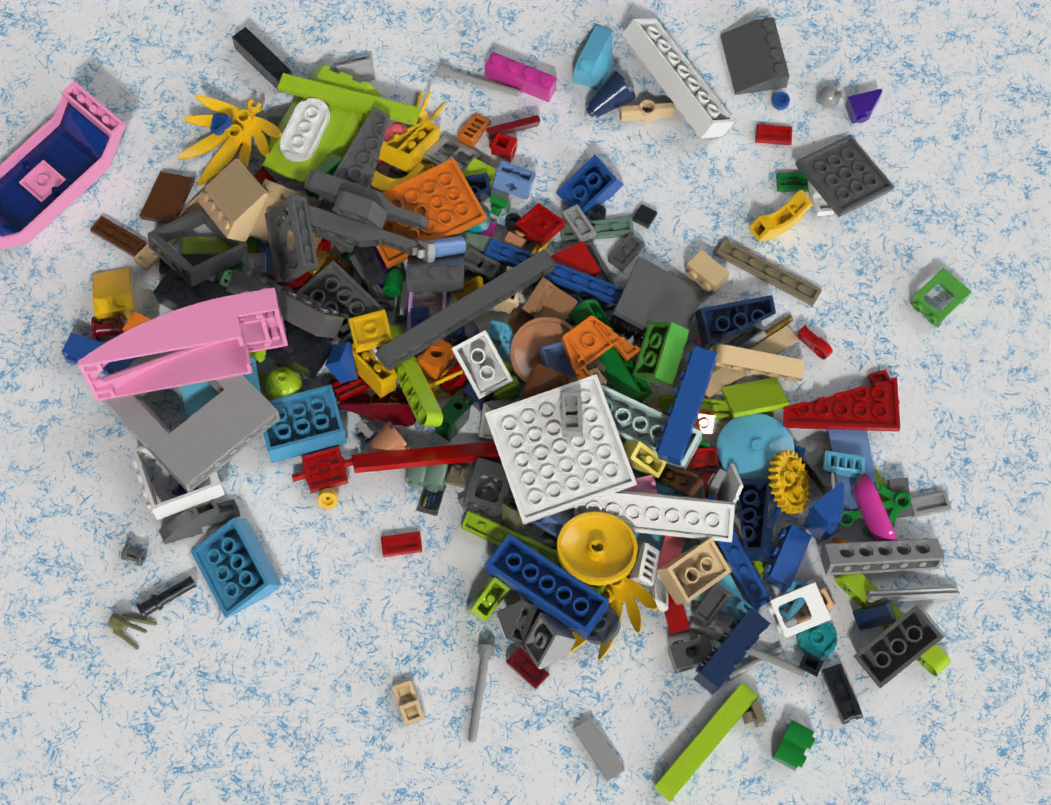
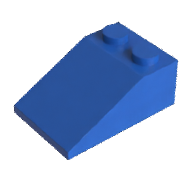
M594 155L556 194L569 208L578 204L583 213L587 214L592 206L602 204L610 199L624 184L603 160Z

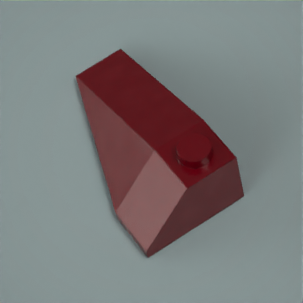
M397 388V392L389 393L382 398L377 394L369 396L368 393H362L340 401L337 404L339 409L383 422L390 420L393 425L409 427L414 425L416 421L402 388Z

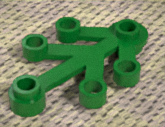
M875 481L873 484L879 485L877 492L891 499L882 502L885 510L892 508L889 520L894 529V523L900 511L906 510L911 505V497L905 491L893 492L883 487L880 482ZM899 497H903L904 502L902 504L898 503ZM844 510L840 518L842 519V516L846 514L848 520L845 522L841 520L839 524L842 526L852 525L854 519L862 517L860 511L850 512ZM864 526L863 534L867 537H871L870 534L868 535L866 533L867 527Z

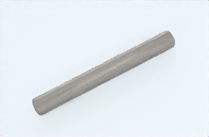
M957 587L869 590L866 597L870 603L956 599L960 592Z

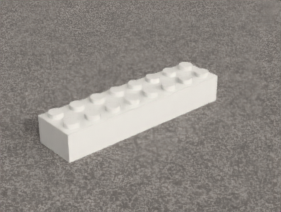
M633 19L623 32V37L626 39L627 44L636 52V56L645 64L646 69L654 76L655 81L664 89L665 94L673 101L675 107L683 114L686 122L695 130V134L700 138L723 136L735 122L656 19Z

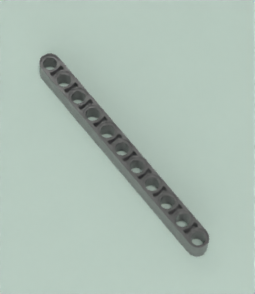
M542 250L385 344L376 351L375 355L386 370H391L548 275L556 268L557 264L546 250Z

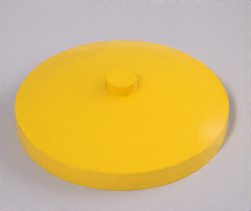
M587 512L570 519L561 529L557 540V556L563 569L579 581L589 585H608L623 579L632 570L638 552L637 540L631 528L618 517L603 512Z

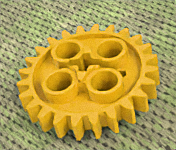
M793 450L777 452L776 456H772L773 461H770L772 468H768L771 473L768 476L771 480L769 486L772 487L770 493L775 495L774 501H778L777 507H781L782 512L786 511V514L800 513L804 511L803 508H807L806 503L809 502L807 496H811L808 491L811 488L808 484V481H810V478L807 477L808 470L804 469L806 464L801 463L802 458H798V453H794Z

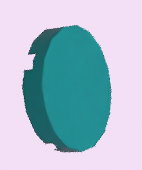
M826 621L797 633L798 646L803 653L807 652L819 659L825 658L834 651L837 645L836 629L831 623Z

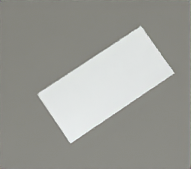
M477 512V514L482 515L497 523H499L502 518V516L492 517L487 515L485 512ZM465 514L441 561L471 575L489 541L461 529Z

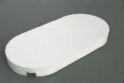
M308 98L306 101H301L296 105L279 142L281 153L286 159L293 162H302L311 158L315 153L330 121V111L323 100Z

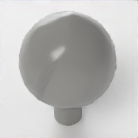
M827 86L819 92L818 100L822 106L832 108L838 104L840 98L846 96L844 90L838 91L835 87Z

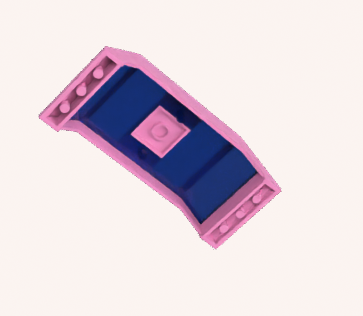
M75 81L61 93L62 97L54 116L0 164V249L27 244L32 241L100 178L111 165L126 125Z

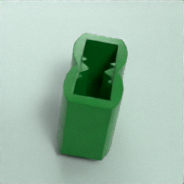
M791 720L773 760L793 770H796L798 766L802 768L807 758L804 753L807 748L811 749L816 739L812 737L815 731Z

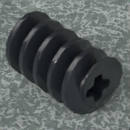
M616 315L611 316L609 322L616 333L619 331L620 337L626 334L627 340H630L633 336L634 342L641 338L642 344L645 331Z

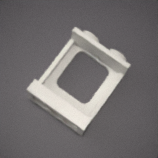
M814 579L806 582V585L775 598L769 597L771 603L767 604L771 615L776 614L778 622L775 624L779 634L784 633L786 638L831 620ZM803 597L810 610L811 618L794 626L786 627L778 607Z

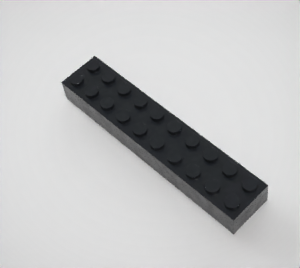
M172 268L169 269L153 291L159 304L173 311L200 302L234 295L226 291V288L208 279L191 287ZM283 319L288 346L267 349L265 356L313 380L329 357L333 348L331 341L327 337L315 336Z

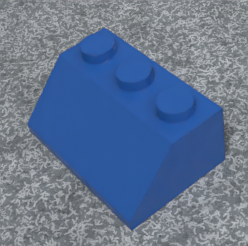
M842 482L812 505L803 524L818 542L823 539L828 540L833 536L834 531L838 527L837 524L842 520L840 518L844 511V484Z

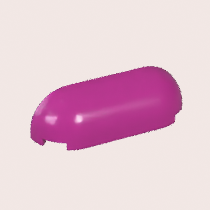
M866 473L861 474L854 484L853 497L871 538L875 542L897 540L895 531L872 480Z

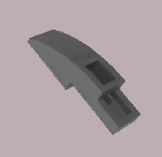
M212 499L179 513L161 527L159 533L164 544L173 543L203 534L202 527L240 517V511L234 499L218 504Z

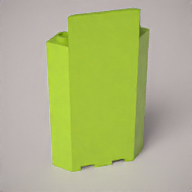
M325 64L314 67L307 78L376 97L381 96L369 83L352 80L353 76L341 71L339 74L330 70L331 67ZM295 97L277 126L282 134L296 105L301 101H306L307 98ZM327 104L330 111V121L311 158L302 162H293L286 159L280 150L279 142L281 137H271L268 141L269 156L262 165L271 171L303 184L302 181L309 175L310 170L317 169L333 154L342 158L345 156L369 114Z

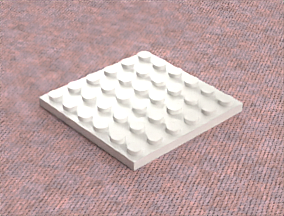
M597 374L485 413L523 525L637 485ZM562 392H581L583 437H563Z

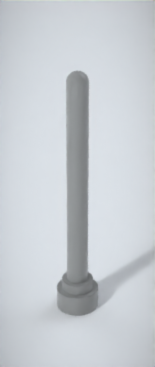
M443 63L440 64L437 77L439 78L452 77L514 96H519L521 93L519 89L451 70L448 65Z
M479 644L478 654L481 660L468 737L470 743H474L477 739L488 662L491 656H494L495 647L487 644Z

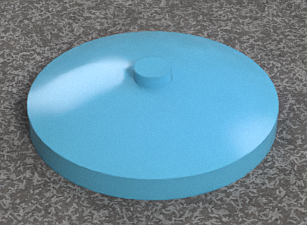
M760 413L736 417L729 421L720 432L716 445L718 463L721 469L727 472L730 464H734L740 479H769L768 476L771 473L768 468H772L770 465V461H773L772 456H776L777 452L784 450H793L795 453L793 439L786 427H783V424L773 417Z

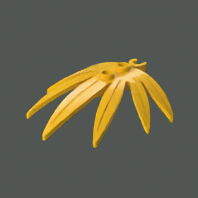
M195 95L196 99L205 107L219 114L230 116L232 124L228 129H225L222 135L211 134L177 155L180 160L195 158L210 152L225 141L196 182L197 186H201L223 171L234 159L240 147L238 159L247 168L252 152L253 137H255L261 154L268 158L269 145L262 131L274 138L281 137L283 134L273 123L255 116L263 108L260 102L256 107H253L255 102L253 99H250L247 104L248 109L241 110L217 99ZM213 115L186 116L184 120L192 125L211 127Z
M631 570L623 579L606 585L601 595L609 600V607L616 611L620 622L623 603L626 602L630 622L635 631L640 634L642 619L634 597L643 606L651 610H657L658 606L645 588L627 578L632 573ZM572 631L576 641L568 654L575 651L587 640ZM615 638L606 644L600 645L598 660L601 661L606 656Z

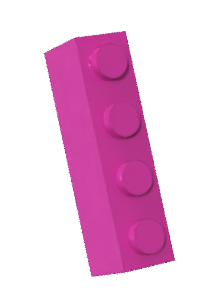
M495 52L491 53L485 64L486 78L519 89L521 92L546 102H550L556 90L557 77Z

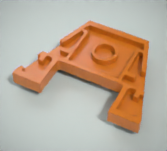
M592 315L561 338L576 381L592 376L586 366L610 348L615 347L626 362L639 353L640 348L626 341V338L623 336L620 337L610 327Z

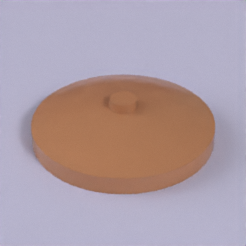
M540 317L525 323L515 334L509 353L512 369L518 379L526 384L534 363L537 362L544 365L538 349L561 342L562 336L574 327L554 317Z

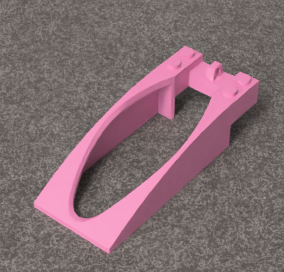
M263 288L253 292L244 291L240 294L200 302L166 313L140 324L96 348L80 359L78 366L96 401L253 373L250 352L288 346L285 324L281 316L275 288ZM173 351L104 377L97 376L112 361Z

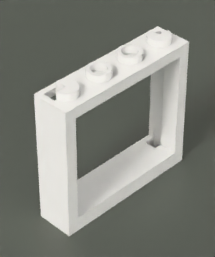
M144 445L132 449L135 456L132 459L135 469L139 468L140 471L136 473L140 484H144V487L141 488L145 499H149L146 505L150 514L154 513L157 520L225 495L216 471L210 476L212 484L158 504L144 463L155 459V457Z

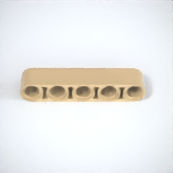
M716 345V366L791 381H802L804 360L730 345Z

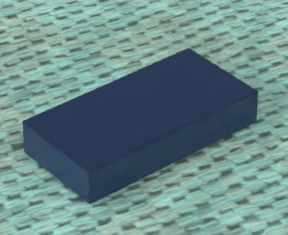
M890 602L855 609L852 612L859 630L893 624L897 621Z

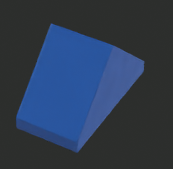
M351 342L334 345L325 366L340 383L358 379Z

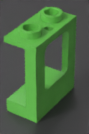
M942 268L913 296L910 304L915 311L923 314L929 323L939 328L949 314L960 304L967 301L972 291ZM937 284L954 297L941 311H937L924 300V296Z

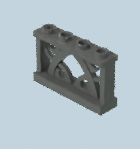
M290 195L285 202L270 212L265 213L275 279L278 283L291 284L309 270L318 268L307 199L303 196ZM289 230L293 232L294 238L292 252L287 248L286 242Z

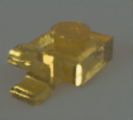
M322 246L316 252L318 268L309 271L315 276L332 254L330 251L327 253L322 250Z

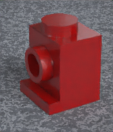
M497 132L495 138H492L489 144L491 154L507 159L511 163L517 150L518 139Z

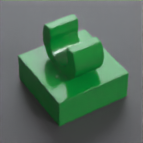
M493 194L489 200L493 205L490 212L497 217L500 216L502 209L508 212L511 207L509 202Z

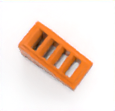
M475 113L460 130L457 140L474 148L491 124V120Z

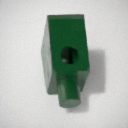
M467 395L463 399L454 396L441 409L443 422L439 427H435V432L451 442L469 419L471 406L474 404L472 398Z

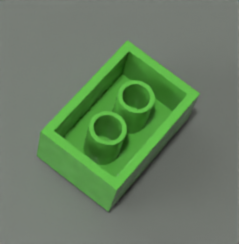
M649 321L632 376L648 383L673 385L679 363L682 359L683 349L688 339L689 329L673 322Z

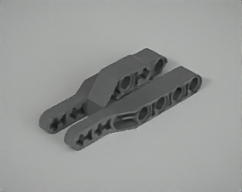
M310 170L304 188L319 194L321 197L326 196L335 200L332 210L337 214L308 205L312 231H314L313 229L318 230L324 235L336 237V239L358 247L383 245L411 255L412 247H419L418 242L385 231L384 228L389 219L419 230H426L429 219L421 214L394 206L380 191L317 170Z

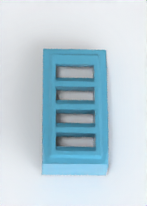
M825 451L822 470L857 479L861 474L865 473L866 457ZM831 458L834 459L833 466H831Z
M794 578L791 588L786 589L785 593L802 587L807 583ZM803 597L792 600V606L788 604L789 602L778 607L780 615L791 620L806 602ZM785 607L790 609L788 612L783 611Z

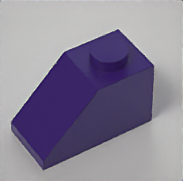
M882 89L848 96L845 108L852 124L863 123L869 120L881 98Z

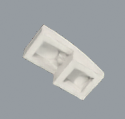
M808 181L809 194L816 216L833 215L834 211Z

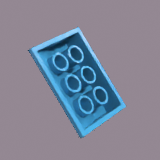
M332 385L269 400L278 410L280 420L263 433L271 463L347 443Z
M231 519L191 550L225 618L266 598L282 586L247 519Z

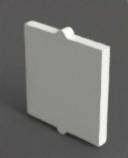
M730 464L721 492L725 501L735 502L736 504L744 485L735 465Z

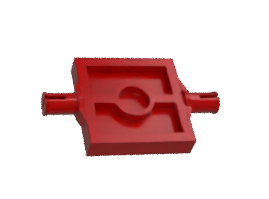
M338 446L301 456L303 471L291 474L293 482L305 479L312 494L325 488H334L348 484L347 467H351L353 464L351 458L344 460Z

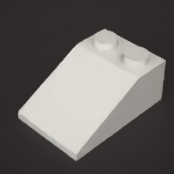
M486 330L451 349L479 399L513 381Z

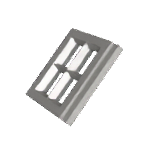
M444 134L425 153L423 159L434 166L445 162L444 159L435 155L439 151L449 157L447 160L454 157L455 161L464 165L460 169L463 173L473 158L480 160L482 153L454 137ZM444 144H447L448 146L454 148L456 151L454 153H451L448 150L442 148V146ZM461 152L470 157V159L465 161L458 157L457 154Z

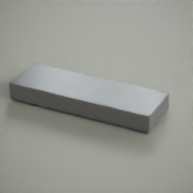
M589 718L573 729L607 782L625 771L592 718Z

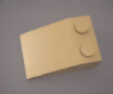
M712 537L675 557L656 570L676 605L689 603L732 572Z

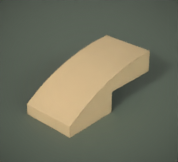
M409 680L393 686L392 690L405 726L425 719L412 681Z

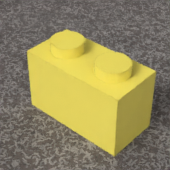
M627 440L623 447L628 461L632 464L633 468L644 476L653 475L654 478H659L667 462L658 459V454L642 442Z

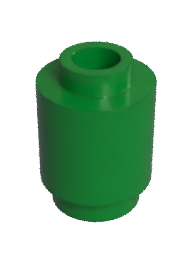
M390 269L386 273L382 289L386 296L394 298L401 294L402 282L404 281L402 271Z

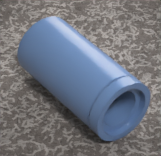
M462 236L428 240L435 243V258L461 255L466 251V242Z

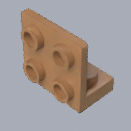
M543 277L522 309L534 318L554 317L566 322L570 313L577 306L578 301Z

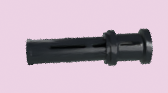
M189 576L158 595L152 594L151 598L141 604L137 603L136 606L145 620L151 613L157 610L161 611L164 608L163 605L197 586L192 577Z

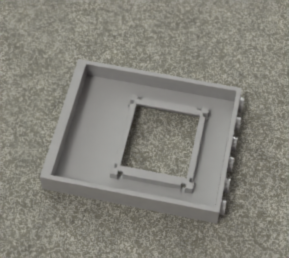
M173 351L142 356L134 360L129 367ZM243 375L207 381L219 394L173 431L141 400V397L147 392L140 393L137 397L134 394L101 401L189 493L280 420L278 410Z

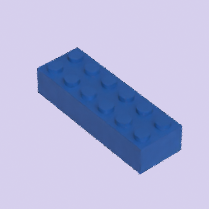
M508 534L485 565L488 575L496 577L512 591L585 640L609 608V600L510 534Z

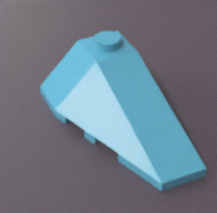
M595 25L573 71L574 83L597 90L610 72H612V29Z

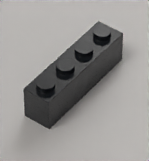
M246 27L232 36L235 50L276 89L283 73L292 75V71Z

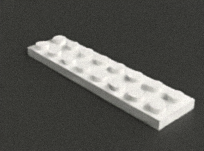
M618 491L574 507V517L587 512H603L618 517L633 532L704 540L712 537L713 541L732 542L735 502Z

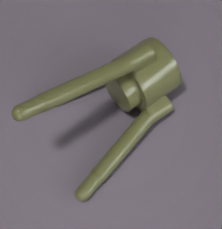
M116 612L113 613L109 619L108 627L113 629V634L121 637L135 649H139V646L124 635L122 631L125 632L130 627L147 633V629L132 624L130 621L157 625L155 621L144 620L124 613L122 615Z

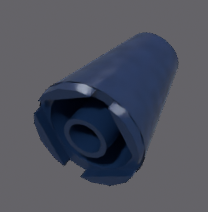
M614 70L610 72L586 103V111L591 117L595 116L598 118L618 108L620 105L632 101L636 95L631 86L624 82V77Z

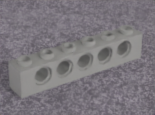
M938 538L829 543L824 545L820 554L826 575L939 569L945 559Z

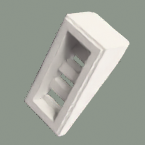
M644 542L629 579L643 587H652L656 576L660 551ZM647 551L653 553L652 556L648 555Z

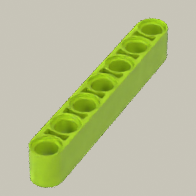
M389 325L393 339L403 334L400 326ZM414 355L394 368L397 380L420 426L439 427L443 422L442 411Z
M844 574L834 577L837 585L861 608L887 603H870L867 601L866 594L868 591L879 589L863 574ZM890 602L896 620H898L904 613ZM892 624L884 625V626H881V627H882L884 630H886V629H887L888 627H890ZM937 644L917 659L934 676H938L951 663L949 656Z
M742 682L660 779L654 789L671 802L749 709L751 704L755 702L759 694L745 682Z

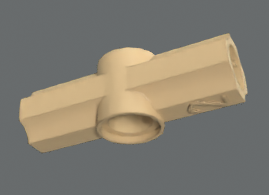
M644 100L641 104L619 106L621 122L640 120L643 123H649L653 119L673 118L675 115L674 103L672 101L654 103L651 100Z

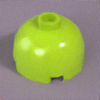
M286 366L277 367L267 375L265 391L270 400L303 392V381L298 372Z

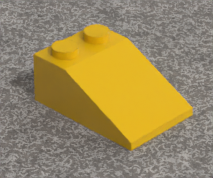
M130 268L93 274L92 298L94 315L98 322L118 320V314H122L124 321L129 320L133 312H136Z

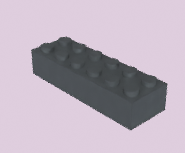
M245 268L242 271L234 270L226 291L236 295L244 291L253 292L263 288H275L281 316L284 320L315 336L336 339L344 317L338 315L339 311L330 307L327 309L323 307V303L317 300H308L309 296L300 292L295 293L293 288L289 286L278 285L275 279L270 277L268 279L264 278V274L259 271L253 270L252 272Z

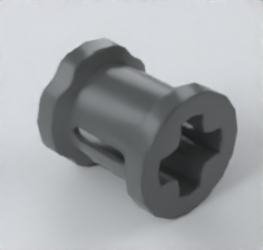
M126 543L121 553V559L136 562L138 566H141L146 559L147 549H139L133 547L131 543Z

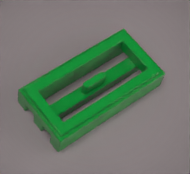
M776 173L777 192H798L799 190L809 192L808 181H781V179H807L802 173Z

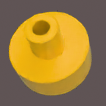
M325 488L319 492L318 504L322 508L331 509L337 505L338 494L335 490Z

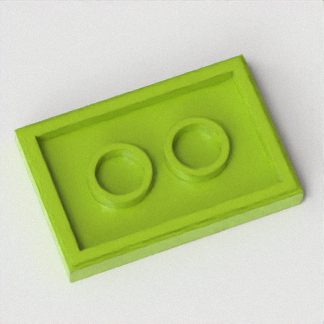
M776 377L721 388V393L733 418L783 409V407L789 406V402Z

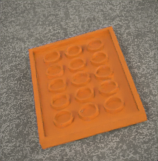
M454 157L381 192L394 206L421 214L429 219L426 230H419L389 219L387 220L384 228L385 231L412 239L418 243L422 239L432 240L454 237L488 220ZM383 245L375 246L387 269L407 260L409 256H415Z

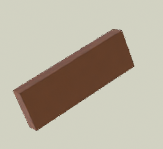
M103 216L90 229L93 234L132 257L146 245L144 240Z
M668 464L665 465L660 477L654 478L655 482L689 497H693L704 484L701 478Z

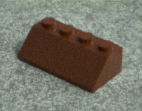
M535 362L518 401L569 384L570 377Z

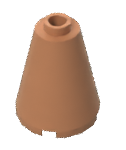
M389 420L361 454L408 449L406 446L409 443L396 427H390L392 422Z

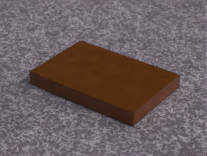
M160 172L139 215L140 218L168 224L178 219L194 185V179Z

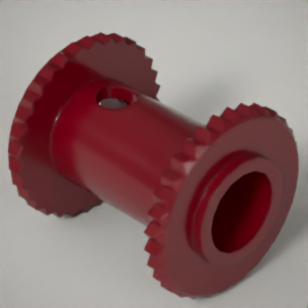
M118 314V320L97 322L96 317H92L91 334L93 340L99 341V337L122 334V329L125 326L122 314Z

